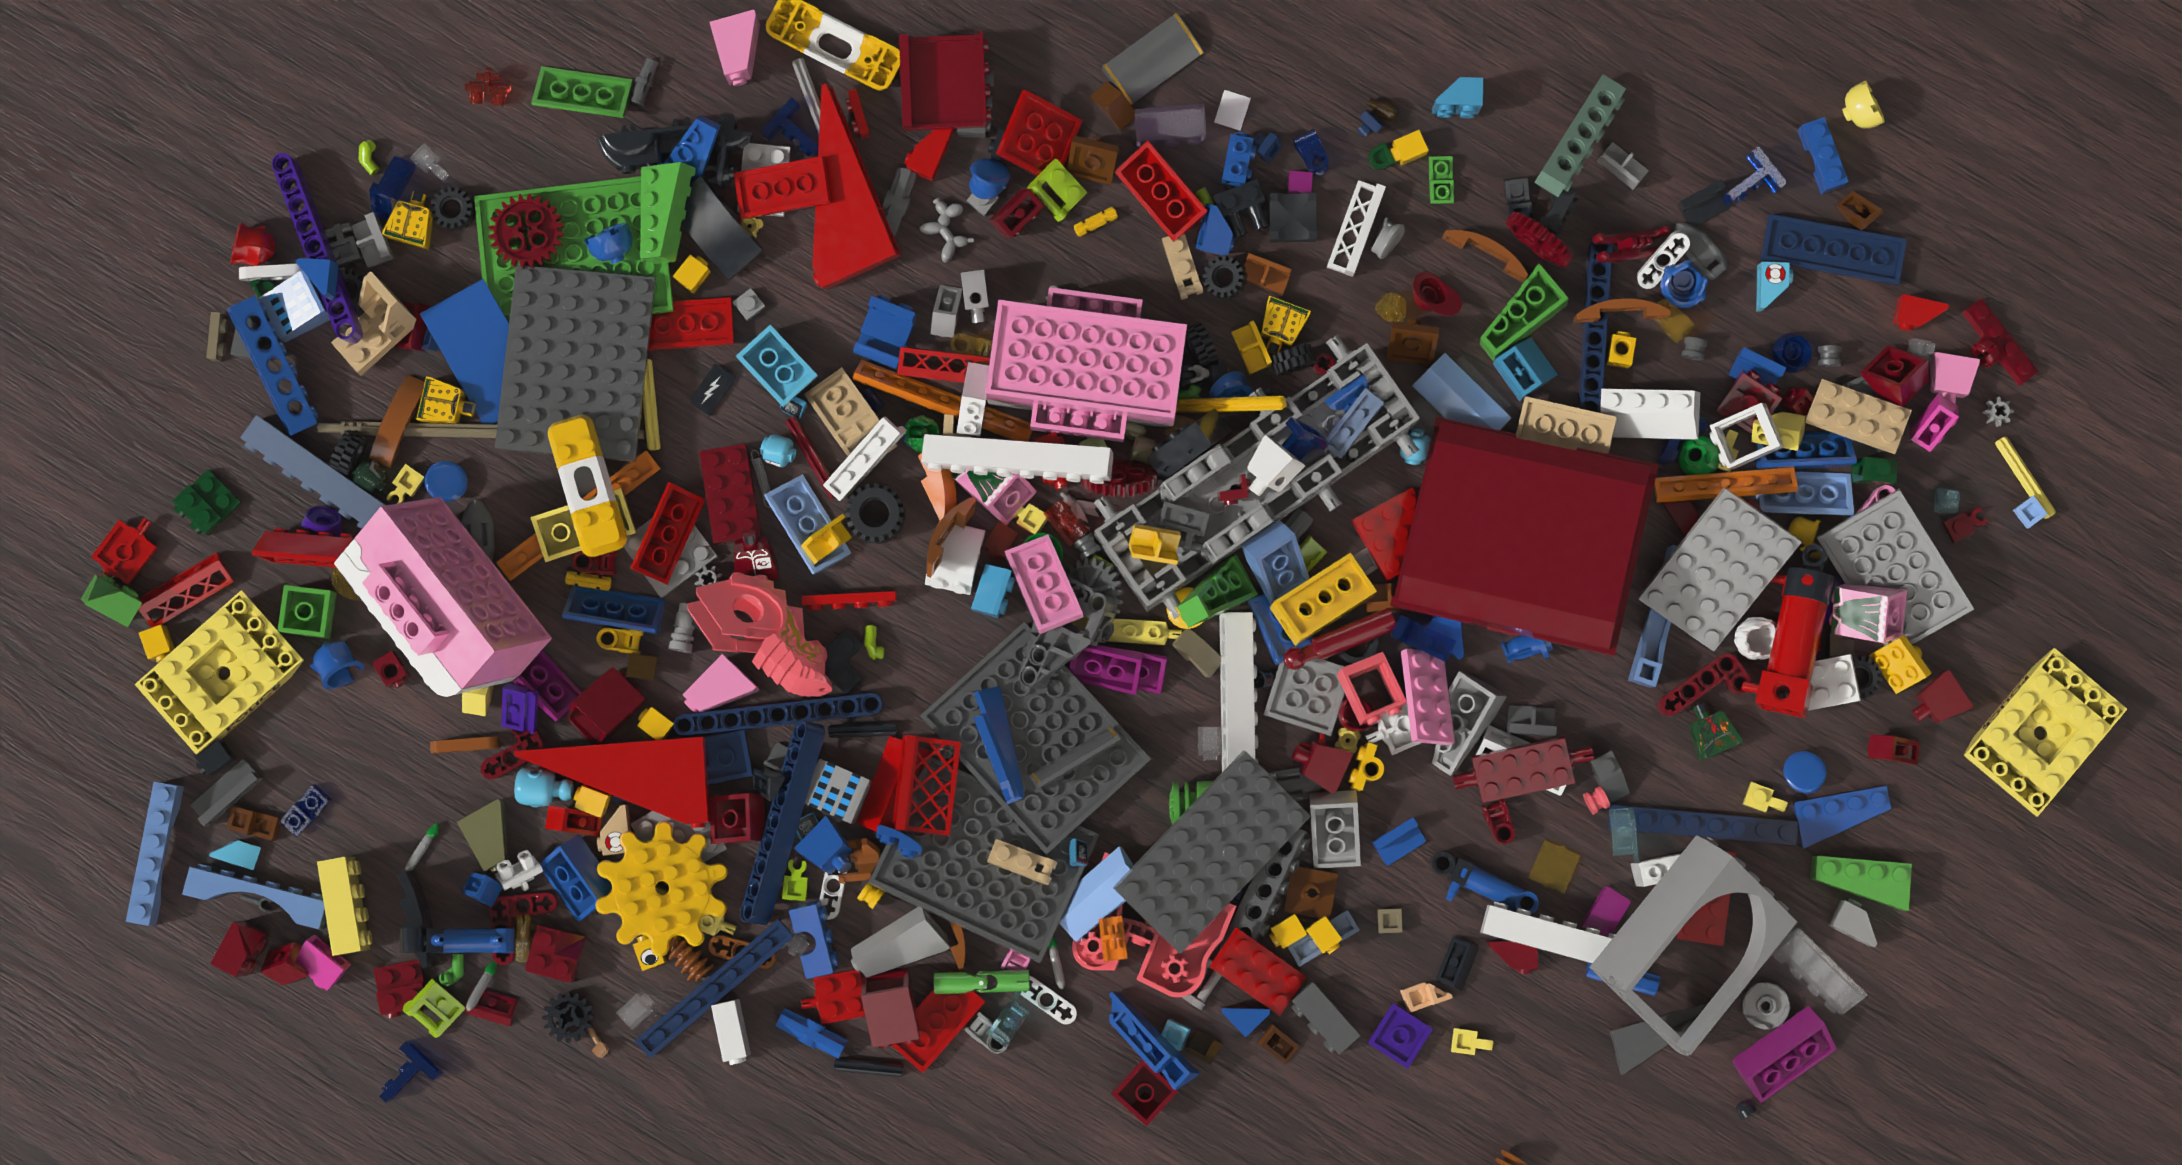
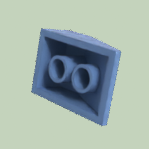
M1280 520L1241 544L1246 560L1271 605L1275 600L1310 579L1295 534Z

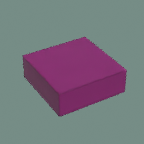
M1289 171L1288 194L1311 193L1313 172Z

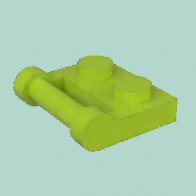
M1054 159L1027 187L1049 208L1057 222L1063 220L1068 212L1087 194L1086 190L1057 159ZM1044 183L1064 202L1060 207L1042 188Z
M433 979L429 981L413 1000L408 1001L403 1007L404 1013L417 1019L429 1029V1033L435 1038L442 1035L465 1010L463 1004ZM423 1004L426 1005L441 1019L438 1022H434L420 1008Z

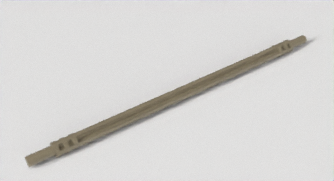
M341 421V423H318L317 429L318 432L341 433V435L350 429L362 436H376L382 422ZM409 423L404 436L496 438L497 424ZM639 430V439H644L645 431Z

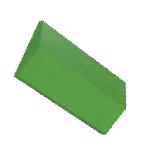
M541 66L532 98V105L624 118L629 108L633 81L627 78Z

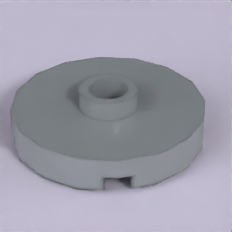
M1762 982L1751 986L1746 991L1742 1000V1011L1746 1020L1754 1027L1764 1030L1773 1029L1782 1025L1787 1019L1790 1011V1002L1786 992L1778 985ZM1764 1001H1767L1769 1004L1767 1010H1763L1761 1007Z

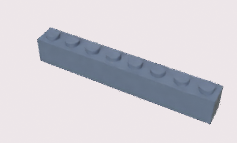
M257 415L240 437L246 442L244 446L253 453L259 451L264 454V461L273 467L276 464L283 468L282 473L290 479L294 480L296 477L301 480V487L310 493H313L314 490L321 495L319 498L330 507L332 504H335L340 508L338 513L348 520L352 517L359 521L357 526L361 529L364 528L381 506H386Z

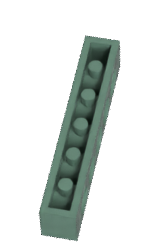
M1602 74L1534 183L1559 197L1563 189L1568 192L1575 179L1571 178L1573 173L1579 174L1585 165L1582 162L1583 157L1588 159L1595 149L1592 145L1593 141L1598 143L1605 133L1602 129L1603 125L1608 127L1615 117L1612 113L1613 109L1618 111L1625 99L1622 95L1626 90L1625 87Z

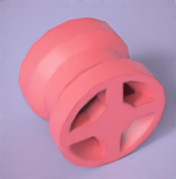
M1601 786L1596 787L1595 791L1591 793L1586 792L1583 794L1584 800L1593 815L1598 813L1601 808L1607 809L1610 807V802Z

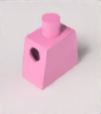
M1939 352L1930 355L1931 392L1939 393L1953 403L1956 402V397L1964 398L1968 396L1980 359Z

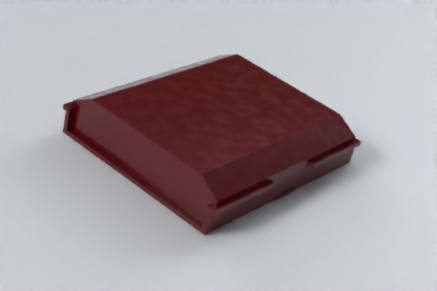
M1436 417L1430 454L1421 483L1395 595L1392 596L1390 606L1487 627L1491 631L1514 636H1527L1615 657L1658 465L1583 448L1572 450L1517 438L1514 433Z

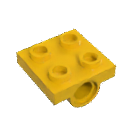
M1366 743L1365 746L1359 748L1356 760L1359 761L1357 769H1352L1348 780L1349 783H1352L1350 789L1362 791L1365 782L1375 781L1383 775L1384 765L1380 759L1374 757L1377 745ZM1367 763L1373 764L1376 768V773L1373 776L1368 775L1365 771Z

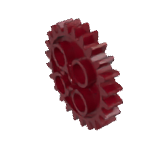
M519 194L518 201L510 197L511 204L509 205L502 202L504 209H495L498 217L490 218L495 225L488 226V229L494 232L488 238L495 241L491 244V247L498 249L496 255L498 257L504 255V263H508L511 260V265L514 268L518 263H520L522 269H524L526 264L534 268L535 262L544 266V258L551 262L549 254L558 255L555 246H563L558 238L565 237V234L559 231L565 228V225L558 222L562 219V216L555 214L557 208L555 206L549 208L551 204L549 200L542 203V198L539 195L534 201L531 194H528L527 200H524L521 194ZM523 212H526V224L530 229V231H528V237L531 244V251H527V238L523 234L525 232L524 221L522 219ZM535 214L542 215L539 222H531V218ZM512 218L519 219L516 226H508V222ZM537 237H545V242L542 245H535ZM514 241H522L519 249H512Z
M1515 211L1506 220V225L1512 230L1515 237L1524 245L1530 247L1540 258L1547 261L1550 260L1554 265L1557 264L1564 268L1573 259V255L1567 249V246L1537 220L1528 218L1526 215H1521Z
M1114 460L1112 463L1111 481L1095 484L1091 483L1088 479H1082V486H1084V489H1088V492L1095 491V495L1103 493L1104 497L1111 495L1113 498L1116 496L1125 498L1126 495L1134 497V494L1143 495V492L1149 493L1150 490H1154L1155 486H1157L1158 473L1154 468H1151V465L1144 466V463L1136 464V461Z

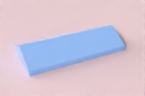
M1446 353L1412 385L1445 419L1500 430L1511 419Z
M1795 472L1798 484L1797 492L1756 495L1757 504L1763 512L1854 515L1851 474Z
M803 474L764 495L812 574L831 567L851 554L845 543L814 564L801 547L808 537L831 522V519Z
M1121 846L1077 883L1059 924L1076 942H1079L1099 925L1098 919L1107 918L1125 902L1113 887L1134 865Z

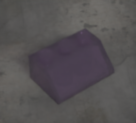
M1204 103L1134 109L1137 147L1142 146L1147 141H1150L1154 147L1159 144H1165V147H1175L1181 142H1188V145H1198L1203 140H1206Z

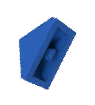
M298 258L295 261L322 295L332 301L336 294L339 265L326 259Z
M471 872L461 893L493 907L502 889V885L486 875Z
M1222 1007V1013L1247 1037L1270 1014V1009Z

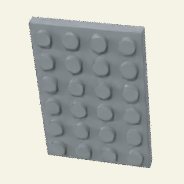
M1724 487L1638 595V599L1703 645L1715 651L1801 544V540Z
M1900 488L1817 536L1819 543L1824 548L1845 584L1907 590L1903 635L1905 634L1911 644L1918 642L1974 610L1972 603ZM1890 640V641L1885 642V643H1883V644L1886 645V644L1890 643V642L1893 641V640Z

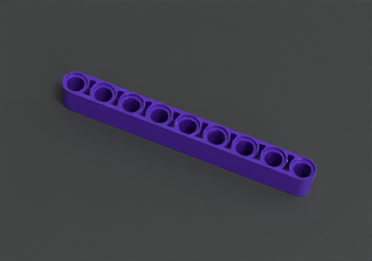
M278 153L272 159V168L307 259H326L337 264L299 163L286 153ZM289 162V166L283 170V165ZM297 182L296 188L294 190H290L292 184ZM305 203L304 208L298 211L300 204ZM312 223V229L306 232L307 226ZM320 244L321 246L319 251L314 253V248L316 247V245ZM338 267L335 298L331 301L323 296L321 292L320 294L337 337L349 344H356L362 339L363 330ZM344 306V312L338 315L339 308ZM352 327V333L346 336L347 329Z

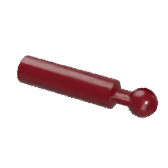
M1389 608L1383 609L1312 639L1311 644L1302 648H1289L1283 656L1284 663L1289 669L1299 670L1310 660L1315 658L1324 660L1396 630L1395 619Z

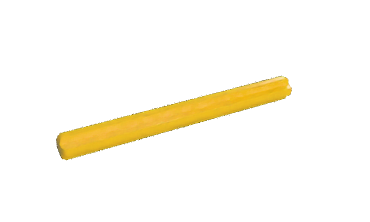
M1284 396L1177 399L1175 413L1210 412L1213 409H1216L1217 412L1283 410L1286 408L1287 403Z

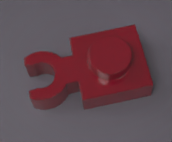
M1981 508L1972 510L1969 517H1967L1964 511L1942 522L1952 543L1975 533L1973 526H1982L1988 522L1987 519L1982 521L1976 519V514L1982 511Z

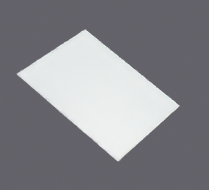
M1224 90L1214 123L1241 131L1251 98Z

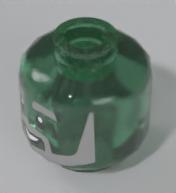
M364 460L352 472L354 475L353 483L368 494L374 491L378 494L387 485L384 481L387 478V472L374 460L368 462Z

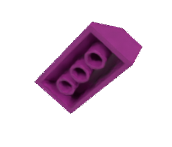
M1808 1006L1802 1011L1797 1012L1795 1016L1778 1026L1767 1036L1759 1039L1747 1050L1739 1053L1737 1057L1732 1059V1062L1741 1078L1761 1104L1836 1051L1837 1048L1825 1023Z

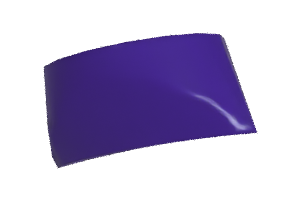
M315 506L307 510L301 526L315 533L328 532L332 533V537H340L341 516L335 509L330 507Z

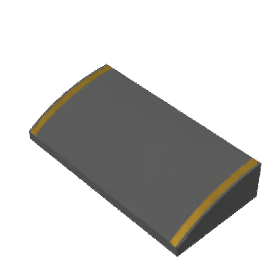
M1175 13L1103 65L1102 71L1113 86L1123 93L1132 106L1200 57L1204 52L1178 13Z
M1110 726L1031 773L1029 776L1038 791L1119 744L1121 738Z

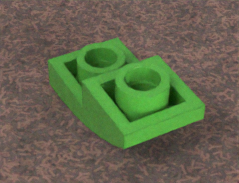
M1428 156L1430 204L1454 203L1453 156Z

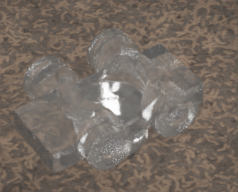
M788 924L787 928L794 937L781 948L784 949L787 945L790 947L787 952L795 957L797 953L802 955L810 945L806 941L808 936L802 932L799 935L795 934L793 926Z

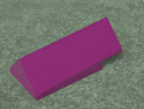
M1089 644L1074 660H1070L1069 670L1082 683L1136 695L1138 689L1161 694L1169 658Z
M543 650L513 680L517 686L529 688V691L535 692V690H538V706L555 722L560 721L567 714L572 701L582 693Z

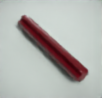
M797 417L789 418L785 421L787 427L831 500L835 499L836 497L823 486L831 475Z

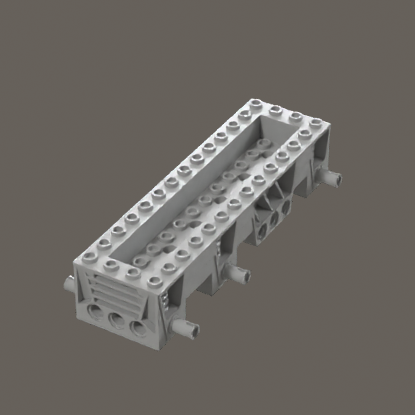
M1339 334L1334 336L1333 339L1328 340L1326 344L1331 348L1338 360L1333 367L1328 369L1324 376L1292 398H1286L1287 406L1283 410L1260 411V416L1251 422L1247 429L1225 444H1218L1164 481L1154 493L1138 504H1132L1120 512L1115 509L1107 496L1101 497L1106 506L1102 504L1100 499L1094 502L1106 519L1105 523L1094 531V536L1146 612H1149L1163 602L1173 618L1176 619L1180 614L1175 607H1178L1181 603L1175 595L1176 591L1185 587L1242 547L1241 544L1278 520H1282L1316 495L1320 496L1330 512L1337 508L1342 502L1330 486L1393 442H1397L1407 458L1420 450L1408 435V432L1415 428L1414 426L1420 418L1367 343L1357 350L1349 351L1339 337ZM1361 374H1364L1367 379L1368 387L1366 388L1385 402L1343 458H1339L1328 449L1325 454L1303 468L1280 492L1267 486L1261 496L1250 492L1248 493L1249 498L1238 499V504L1224 505V501H1218L1217 492L1227 491L1232 486L1239 485L1238 475L1246 474V479L1250 478L1251 484L1256 479V476L1248 470V465L1265 435L1277 441L1299 460L1323 445L1322 443L1346 414L1344 409L1332 410L1324 400ZM1260 387L1256 390V393H1251L1249 397H1263L1266 395ZM1311 432L1318 433L1320 435V442L1315 445L1310 444L1307 440V435ZM1164 501L1210 514L1204 537L1194 535L1193 541L1202 544L1200 552L1190 550L1189 553L1183 551V548L1178 547L1176 553L1179 561L1177 565L1133 558L1128 545L1134 524L1162 529L1167 528L1158 524ZM1174 529V531H1180L1181 538L1186 539L1187 532Z

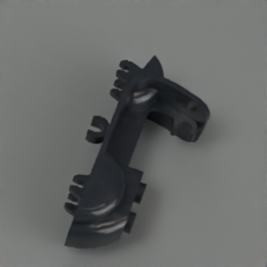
M732 113L729 115L730 120L728 122L723 114L720 116L719 125L721 126L713 149H716L718 153L716 166L706 167L707 172H716L714 178L707 179L710 184L717 183L720 189H725L726 185H731V180H734V167L730 166V151L742 149L754 137L752 132L737 130V121ZM686 117V124L679 126L677 118H674V127L637 130L631 124V131H629L626 125H623L621 132L603 134L601 137L596 138L604 158L615 169L621 171L622 174H632L637 169H641V167L663 164V154L672 153L690 128L691 120L689 117Z

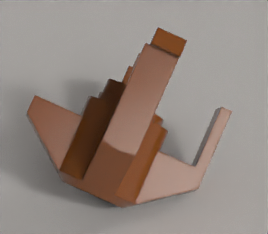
M867 838L846 840L851 849L856 848V851L850 853L851 863H855L858 872L838 875L839 883L870 880L881 857L880 848Z

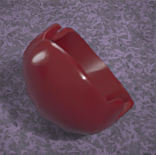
M1359 697L1366 714L1375 711L1373 704L1366 702L1363 697ZM1348 698L1340 704L1338 717L1345 729L1351 732L1366 731L1373 726L1368 725V723L1359 724Z

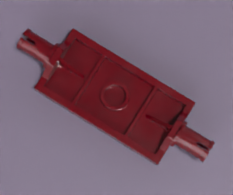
M1565 736L1474 755L1472 756L1473 772L1453 775V781L1456 790L1475 785L1479 787L1482 803L1575 784L1572 769L1574 764L1595 761L1592 746L1571 751L1567 747Z

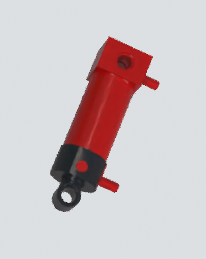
M1818 544L1808 545L1802 553V568H1788L1787 575L1776 574L1770 581L1783 584L1784 586L1782 591L1783 599L1767 671L1762 670L1760 684L1743 682L1742 691L1757 694L1755 703L1760 709L1807 718L1813 691L1811 678L1827 606L1830 603L1835 580L1833 576L1823 573L1828 557L1824 548ZM1814 552L1821 554V559L1816 563L1809 561V556ZM1783 691H1790L1787 698H1779L1780 693Z

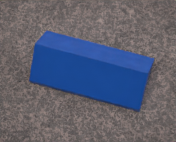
M1830 431L1804 432L1798 451L1781 448L1756 459V470L1794 467V469L1850 467L1856 464L1857 458L1851 439ZM1755 443V451L1769 445Z
M575 584L570 591L562 618L659 635L665 599L614 590L604 591L600 590V588H585Z

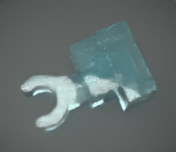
M1935 489L1934 512L1956 514L1959 510V490Z

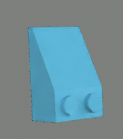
M771 325L736 355L738 360L782 407L786 406L818 376Z

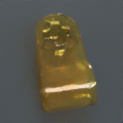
M1666 299L1656 303L1671 311V315L1667 319L1653 320L1660 325L1674 342L1679 343L1695 328L1694 323Z
M959 333L952 337L950 349L953 353L981 356L982 350L985 347L983 356L990 357L993 341ZM957 340H964L967 343V348L963 351H958L954 347V343ZM976 362L977 364L988 365V362Z

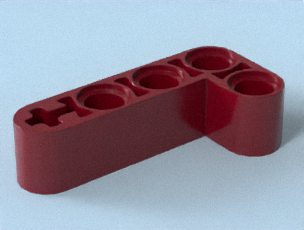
M1729 653L1722 654L1662 696L1657 702V710L1665 717L1673 716L1721 681L1731 693L1743 694L1747 691L1737 689L1734 685L1735 679L1740 677L1744 682L1752 683V680L1734 655ZM1723 658L1728 659L1731 663L1728 671L1723 670L1720 666ZM1704 672H1708L1712 677L1709 685L1704 684L1701 680ZM1686 685L1690 686L1693 690L1691 698H1686L1682 693L1683 687ZM1676 698L1679 700V702L1671 706L1672 710H1665L1664 707L1667 705L1665 700L1667 702L1673 701Z

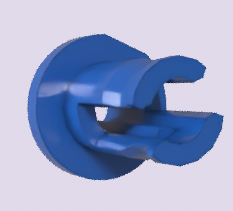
M1522 635L1514 637L1510 641L1501 642L1508 664L1513 660L1525 659L1542 653L1544 659L1550 658L1549 651L1554 650L1551 642Z

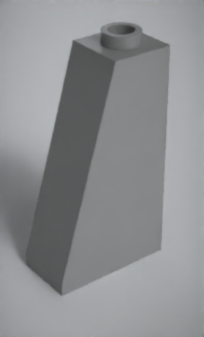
M917 907L851 948L853 957L851 963L856 971H861L866 977H870L950 949V945L945 931L926 910Z

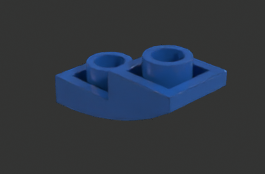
M878 825L876 838H879L881 843L893 845L894 842H899L897 852H902V856L907 858H915L916 855L921 856L922 847L916 841L895 829Z

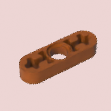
M497 736L430 742L431 754L499 748Z
M718 935L710 940L708 947L712 955L730 960L736 955L738 946H747L750 942ZM721 939L723 940V945L731 946V942H735L731 950L732 956L727 955L729 950L722 949L720 953L716 952L717 948L713 946L714 942L717 943ZM774 953L771 956V962L767 961L765 965L761 964L758 968L767 969L772 967L776 962V954Z

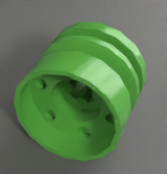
M1213 781L1197 782L1195 792H1190L1188 782H1184V792H1179V782H1172V789L1169 795V817L1172 825Z

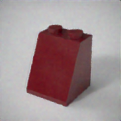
M612 666L572 701L565 718L592 745L605 744L642 707L645 698L640 689L635 686L633 687L627 681L623 672L616 670Z
M909 968L876 974L870 977H862L861 998L872 1048H887L892 1044L901 1042L909 1044L919 1039V1024Z

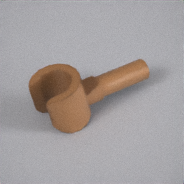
M587 1028L592 1039L597 1044L592 1049V1052L598 1058H603L608 1053V1046L600 1040L594 1028Z

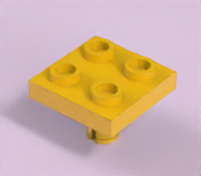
M1905 634L1869 655L1873 659L1872 661L1879 665L1877 666L1878 669H1881L1882 675L1896 694L1931 674V671L1921 659V649L1912 645Z

